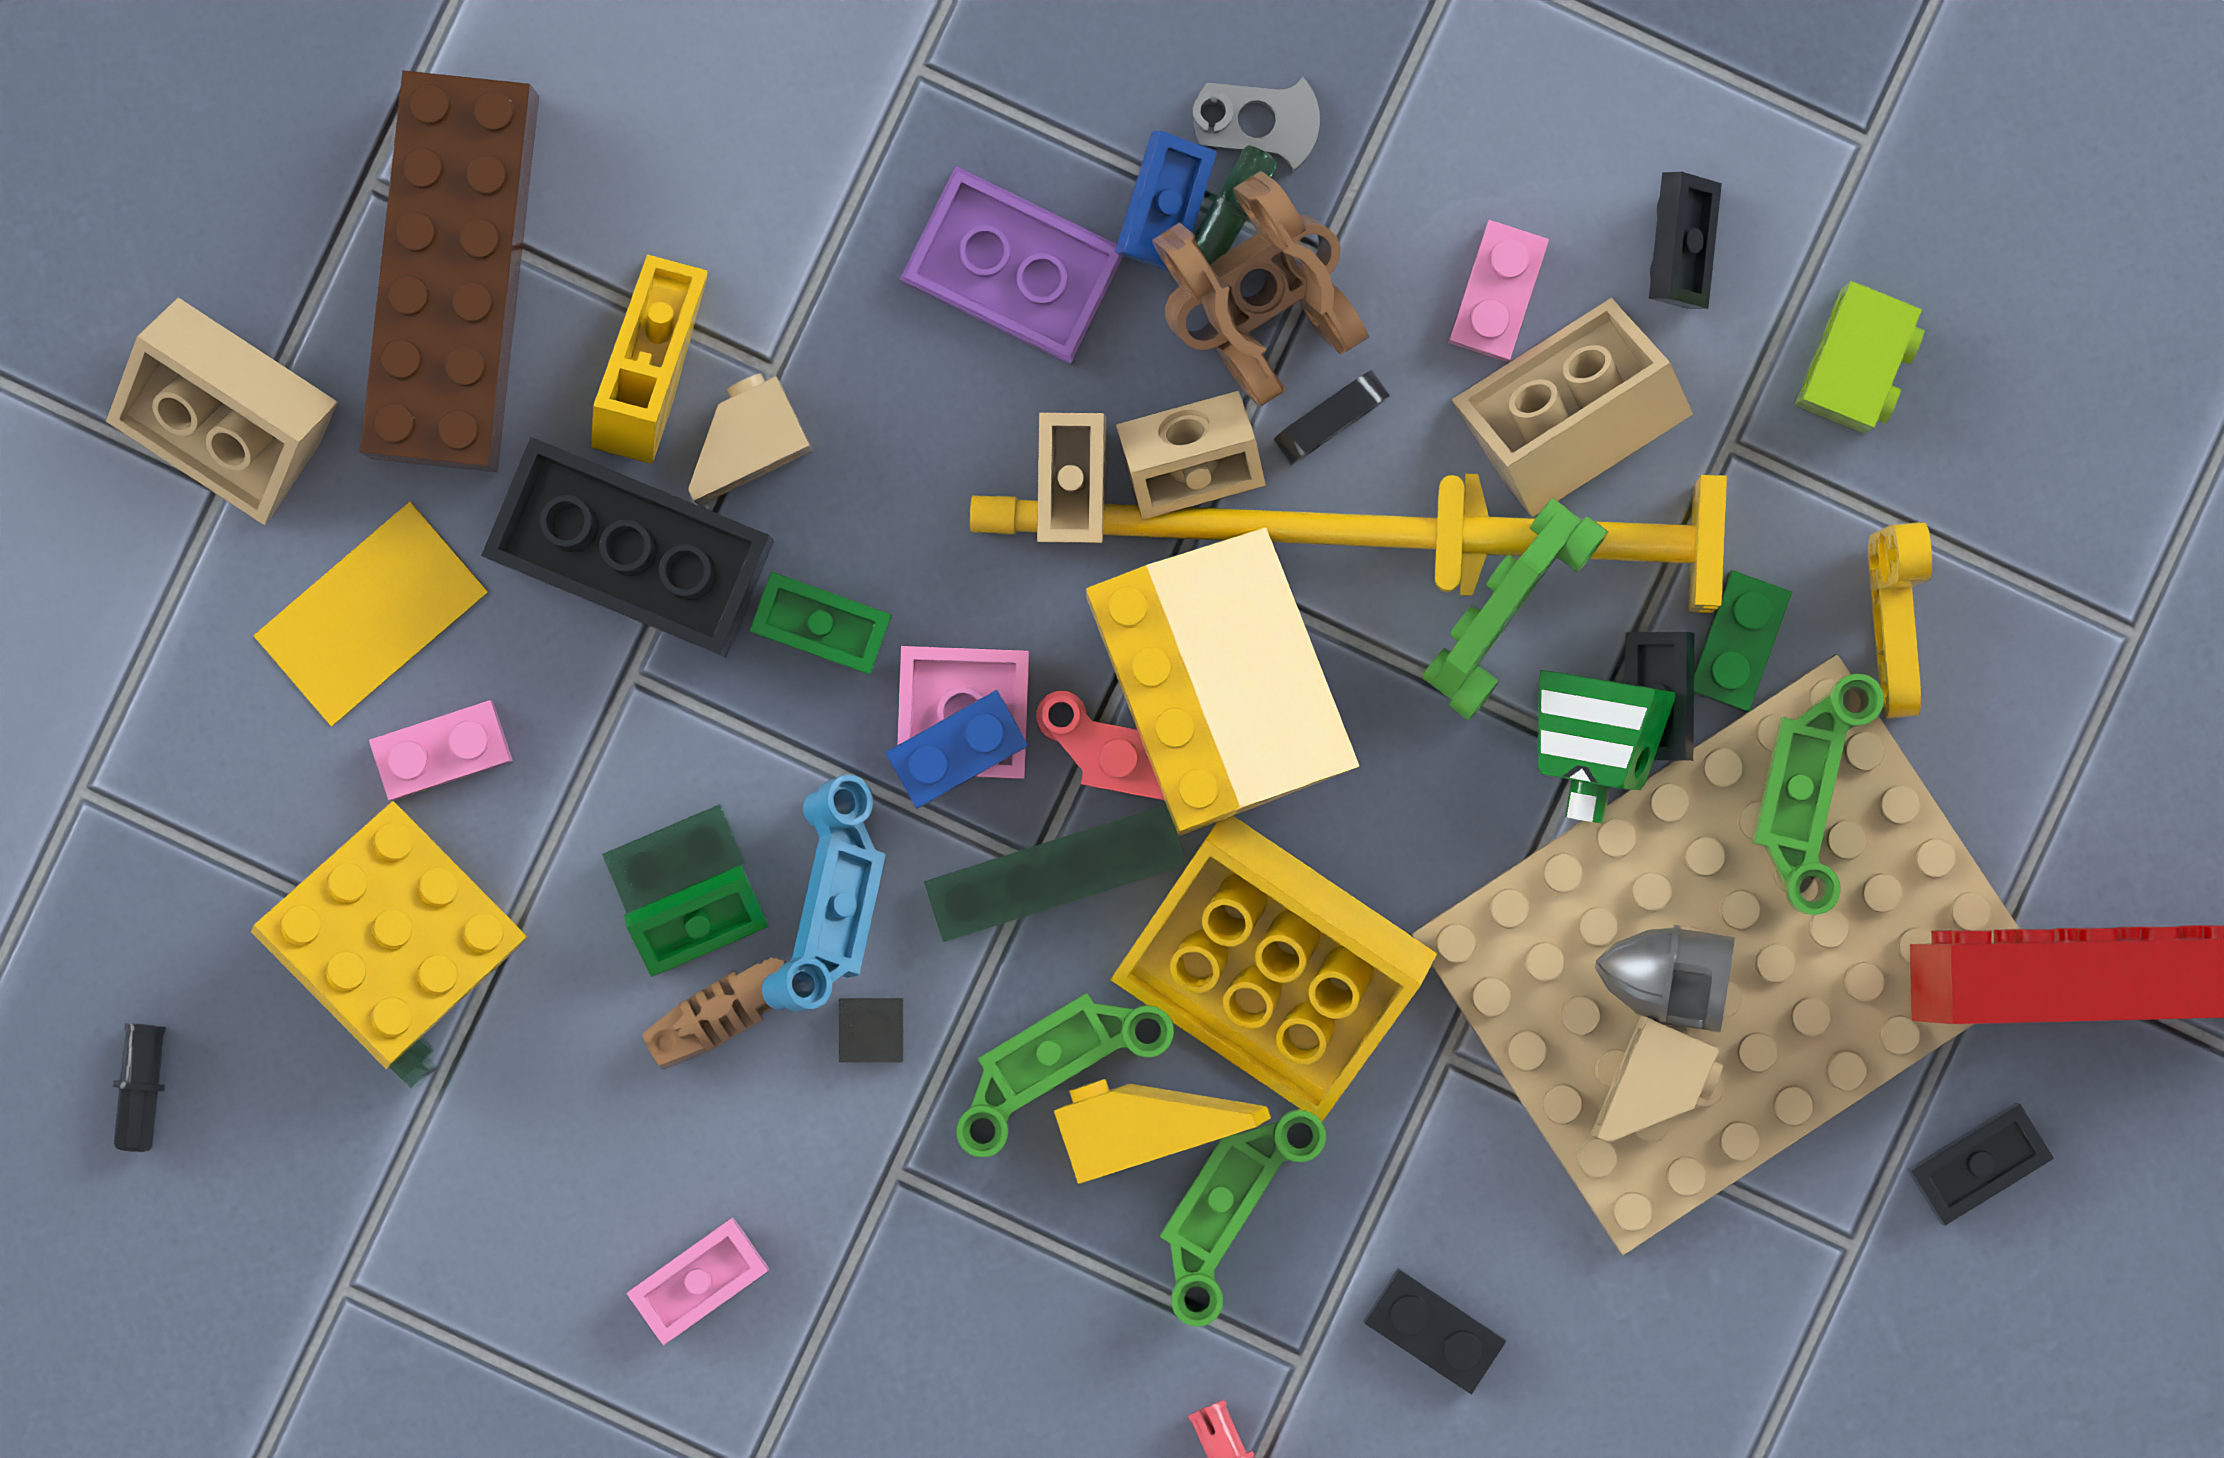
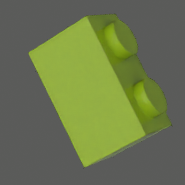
M1854 281L1847 283L1840 290L1794 406L1863 434L1874 429L1877 421L1887 424L1901 392V388L1892 385L1901 362L1908 365L1913 362L1924 336L1925 330L1916 327L1922 309Z

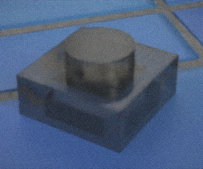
M839 998V1062H904V998Z

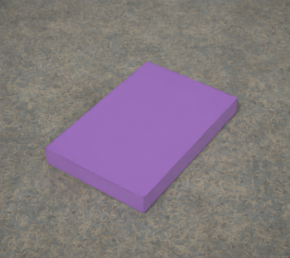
M955 166L900 281L1072 365L1125 256L1115 253L1116 243Z

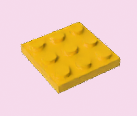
M394 801L388 804L256 922L251 930V933L386 1070L520 947L527 938L514 922Z

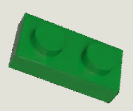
M1734 570L1729 572L1722 590L1721 606H1718V609L1714 612L1694 668V694L1743 712L1750 711L1792 591Z
M771 571L750 632L871 675L892 614Z
M742 865L624 915L627 930L651 977L769 927L765 913Z

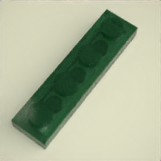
M1165 804L924 881L942 941L946 942L1187 865L1175 825Z

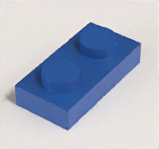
M1161 130L1153 131L1148 142L1115 253L1169 272L1156 251L1152 239L1177 223H1181L1189 231L1193 232L1217 151Z
M995 690L888 750L885 754L913 804L918 809L1029 747L998 690Z

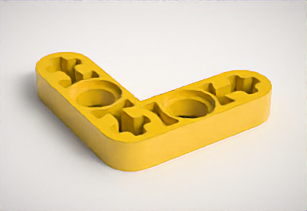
M1925 522L1892 524L1870 534L1868 540V567L1878 682L1884 695L1882 711L1886 719L1919 716L1921 710V685L1912 587L1927 582L1931 578L1932 548L1929 530Z

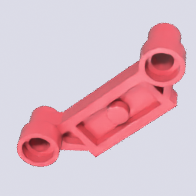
M1055 691L1049 693L1041 700L1036 711L1037 725L1047 738L1059 742L1083 771L1081 785L1165 801L1138 730L1092 721L1087 715L1086 707L1082 700L1069 691ZM1057 704H1066L1074 712L1072 722L1066 727H1056L1049 720L1050 710Z

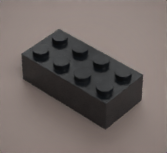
M530 437L481 556L501 566L726 658L774 540L766 533Z

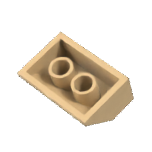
M178 297L137 336L106 422L265 525L272 518L321 444L338 402Z
M1612 297L1451 399L1504 484L1532 517L1540 513L1552 498L1559 501L1693 415L1669 360Z

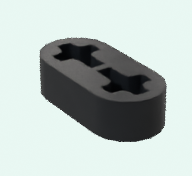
M1370 370L1288 426L1273 440L1290 464L1293 465L1387 400L1390 395L1373 370Z

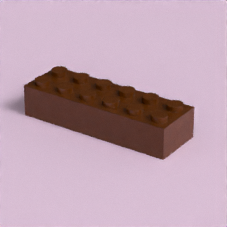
M402 70L360 453L370 459L498 473L539 95L529 83Z

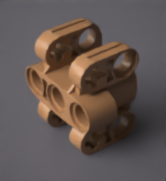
M1259 171L1233 188L1237 200L1257 232L1248 240L1210 264L1198 247L1194 234L1181 223H1177L1152 239V242L1165 266L1179 284V287L1169 296L1165 305V318L1168 327L1185 344L1194 349L1210 350L1216 347L1221 359L1237 384L1247 396L1261 407L1282 394L1286 388L1262 354L1267 351L1266 348L1254 339L1249 332L1294 303L1299 302L1305 315L1320 337L1340 355L1368 339L1369 334L1349 300L1332 284L1329 275L1335 270L1340 260L1341 247L1338 238L1318 220L1307 215H1299L1281 186L1268 175ZM1309 234L1318 235L1319 248L1316 255L1300 242L1304 236ZM1254 269H1264L1266 279L1263 288L1253 296L1243 297L1240 292V284L1243 277ZM1199 304H1203L1209 323L1197 331L1187 330L1186 318L1190 310Z

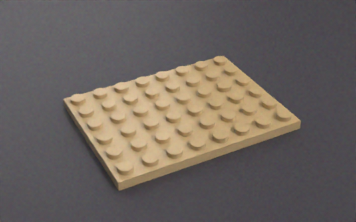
M1838 654L1822 662L1749 712H1746L1696 745L1693 752V761H1672L1649 776L1642 790H1628L1608 803L1603 823L1582 820L1410 933L1416 940L1437 953L1431 967L1621 1255H1625L1973 1025L1912 1021L1910 944L1931 943V931L1992 930L1993 942V929H2019L1879 716L1868 724L1853 726L1846 733L1818 856L1820 863L1831 868L1840 881L1841 892L1838 902L1831 910L1820 915L1800 913L1788 902L1785 887L1765 847L1753 844V835L1780 718L1785 717L1795 720L1828 695L1832 686L1839 679L1851 675ZM1848 689L1844 694L1843 703L1847 710L1855 713L1860 708L1861 699L1855 691ZM1811 877L1805 878L1800 885V893L1805 900H1813L1818 893V885ZM1674 925H1680V929L1735 937L1721 1032L1665 1024L1670 1028L1719 1048L1715 1062L1722 1064L1723 1068L1709 1100L1699 1097L1694 1109L1612 1142H1606L1591 1135L1641 1015L1636 1014L1630 1007L1608 991L1595 969L1596 959L1618 941L1649 929L1674 928Z

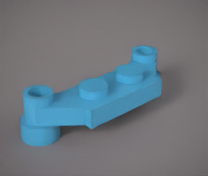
M842 775L826 781L820 786L819 790L810 793L804 801V816L809 824L816 827L819 841L792 959L782 965L777 972L769 974L762 984L763 998L773 1009L803 1012L818 1008L829 999L833 982L841 976L849 978L860 974L886 854L875 850L865 827L864 821L872 811L873 797L868 785L855 775Z

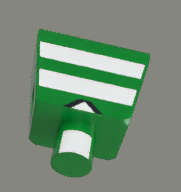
M1540 670L1538 769L1540 774L1571 780L1565 817L1603 823L1609 787L1642 790L1647 781L1670 715L1676 692L1562 672Z

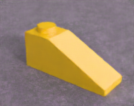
M647 254L593 405L591 448L653 464L673 405L708 279V270Z
M1106 1079L1070 1090L1073 1102L1054 1110L1078 1184L1255 1128L1271 1119L1267 1106L1135 1084H1126L1109 1090Z

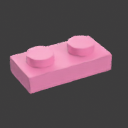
M1488 220L1448 343L1509 362L1549 239Z
M492 700L369 740L388 801H394L513 762L494 701Z
M732 1217L626 1294L664 1346L765 1274L770 1268Z

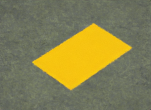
M409 501L253 636L332 727L486 595L488 591Z

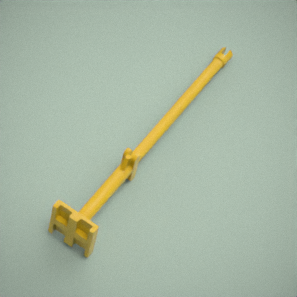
M1465 473V487L1462 479L1458 476L1449 475L1442 479L1439 485L1437 518L1187 507L1142 520L1138 505L1105 503L1103 535L1204 540H1228L1266 527L1273 543L1436 549L1435 585L1440 591L1449 593L1456 590L1460 584V596H1473L1487 555L1507 556L1509 554L1511 556H1522L1538 536L1530 530V526L1535 518L1489 517L1479 475ZM1700 475L1693 485L1691 525L1595 521L1609 532L1590 559L1690 564L1688 613L1713 614L1714 610H1717L1722 602L1727 476ZM972 495L970 505L971 532L1013 535L1016 534V531L1037 532L1038 501L1018 500L1016 496Z

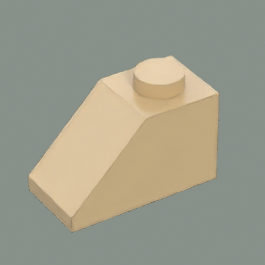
M759 373L743 379L727 389L731 398L719 403L688 488L693 501L700 506L813 452L777 376L765 381L762 374Z
M1039 413L1037 542L1102 543L1107 475V417L1104 413Z
M1641 1016L1591 1135L1606 1142H1612L1694 1109L1699 1097L1709 1100L1723 1068L1722 1064L1715 1062L1719 1048L1650 1018Z

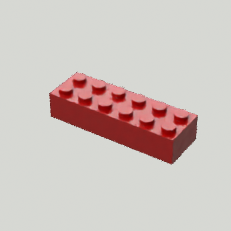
M2224 925L1993 929V942L1992 930L1931 931V943L1910 944L1912 1021L1943 1024L2224 1018Z

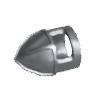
M1674 925V928L1649 929L1614 943L1596 959L1595 969L1608 991L1630 1007L1636 1014L1664 1025L1671 1024L1721 1032L1735 937L1680 929V925Z

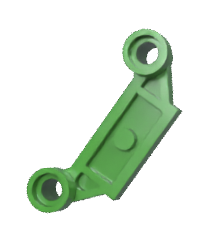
M1554 498L1546 504L1530 526V530L1538 535L1518 560L1509 554L1504 558L1486 583V586L1493 590L1494 593L1481 610L1473 604L1467 609L1449 634L1458 641L1451 652L1444 647L1422 676L1429 684L1451 699L1448 706L1468 721L1479 711L1499 683L1497 678L1479 666V664L1550 566L1558 558L1578 573L1592 557L1609 532L1589 516L1582 520Z
M1851 674L1842 677L1832 686L1830 693L1795 720L1785 717L1780 718L1752 843L1765 847L1785 887L1788 902L1795 910L1807 915H1820L1828 912L1836 905L1840 897L1841 886L1837 875L1831 868L1821 864L1818 856L1846 733L1853 726L1865 725L1875 720L1883 708L1884 695L1880 685L1872 677L1865 674ZM1848 689L1855 691L1861 699L1860 708L1855 713L1847 710L1843 703L1844 694ZM1807 877L1814 879L1818 885V893L1811 901L1805 900L1800 893V885Z
M1088 992L980 1056L978 1061L984 1069L971 1108L964 1112L957 1124L956 1133L960 1146L967 1153L975 1157H989L996 1154L1006 1143L1009 1131L1007 1121L1012 1112L1120 1047L1129 1048L1130 1051L1141 1057H1155L1162 1054L1173 1040L1174 1028L1170 1017L1162 1009L1151 1005L1132 1009L1094 1003ZM1146 1018L1155 1020L1160 1026L1158 1038L1148 1043L1139 1040L1135 1034L1138 1022ZM979 1118L990 1120L995 1126L994 1137L988 1141L976 1139L971 1131L972 1123Z
M1292 1110L1284 1114L1278 1121L1221 1138L1217 1142L1159 1235L1171 1244L1176 1283L1172 1290L1171 1302L1174 1313L1183 1323L1200 1327L1210 1324L1219 1316L1223 1306V1295L1220 1286L1215 1281L1214 1270L1282 1162L1287 1160L1307 1162L1317 1157L1323 1150L1326 1142V1130L1321 1120L1315 1114L1307 1110ZM1296 1123L1308 1125L1311 1132L1308 1142L1301 1146L1292 1145L1287 1139L1289 1128ZM1193 1287L1204 1288L1209 1294L1207 1303L1200 1308H1192L1184 1300L1186 1292Z

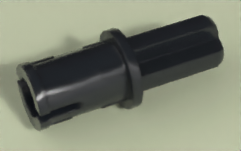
M125 1023L124 1030H126L121 1077L120 1080L113 1081V1087L119 1088L114 1146L123 1151L145 1152L150 1151L153 1146L158 1091H165V1084H159L163 1035L166 1032V1027Z

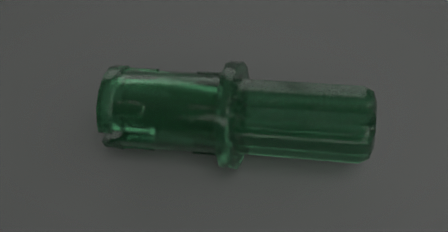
M1248 145L1243 149L1218 195L1211 193L1208 197L1212 205L1194 234V238L1209 265L1229 252L1245 222L1252 224L1237 200L1233 188L1259 171H1262L1271 178L1277 167V161L1270 154L1255 146Z

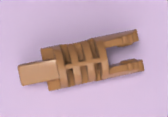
M770 957L769 960L764 959L762 964L757 963L740 974L733 971L679 1003L642 1033L644 1042L656 1063L661 1068L667 1069L713 1050L764 1020L762 1014L772 1008L763 998L762 984L769 974L777 972L787 962L784 959L780 960L779 957L775 959Z

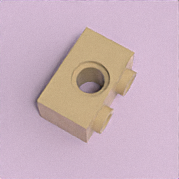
M1239 391L1116 424L1128 475L1142 520L1266 486L1256 439Z

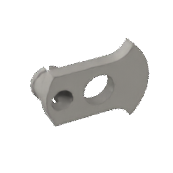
M1303 76L1294 86L1279 90L1206 82L1192 109L1193 127L1198 145L1209 149L1278 156L1289 165L1292 173L1306 161L1312 152L1320 127L1318 102L1312 88ZM1260 103L1271 109L1275 117V125L1268 135L1253 138L1242 132L1238 124V116L1245 106ZM1208 105L1219 106L1225 115L1221 121L1215 123V127H1209V122L1204 120L1201 115V111Z

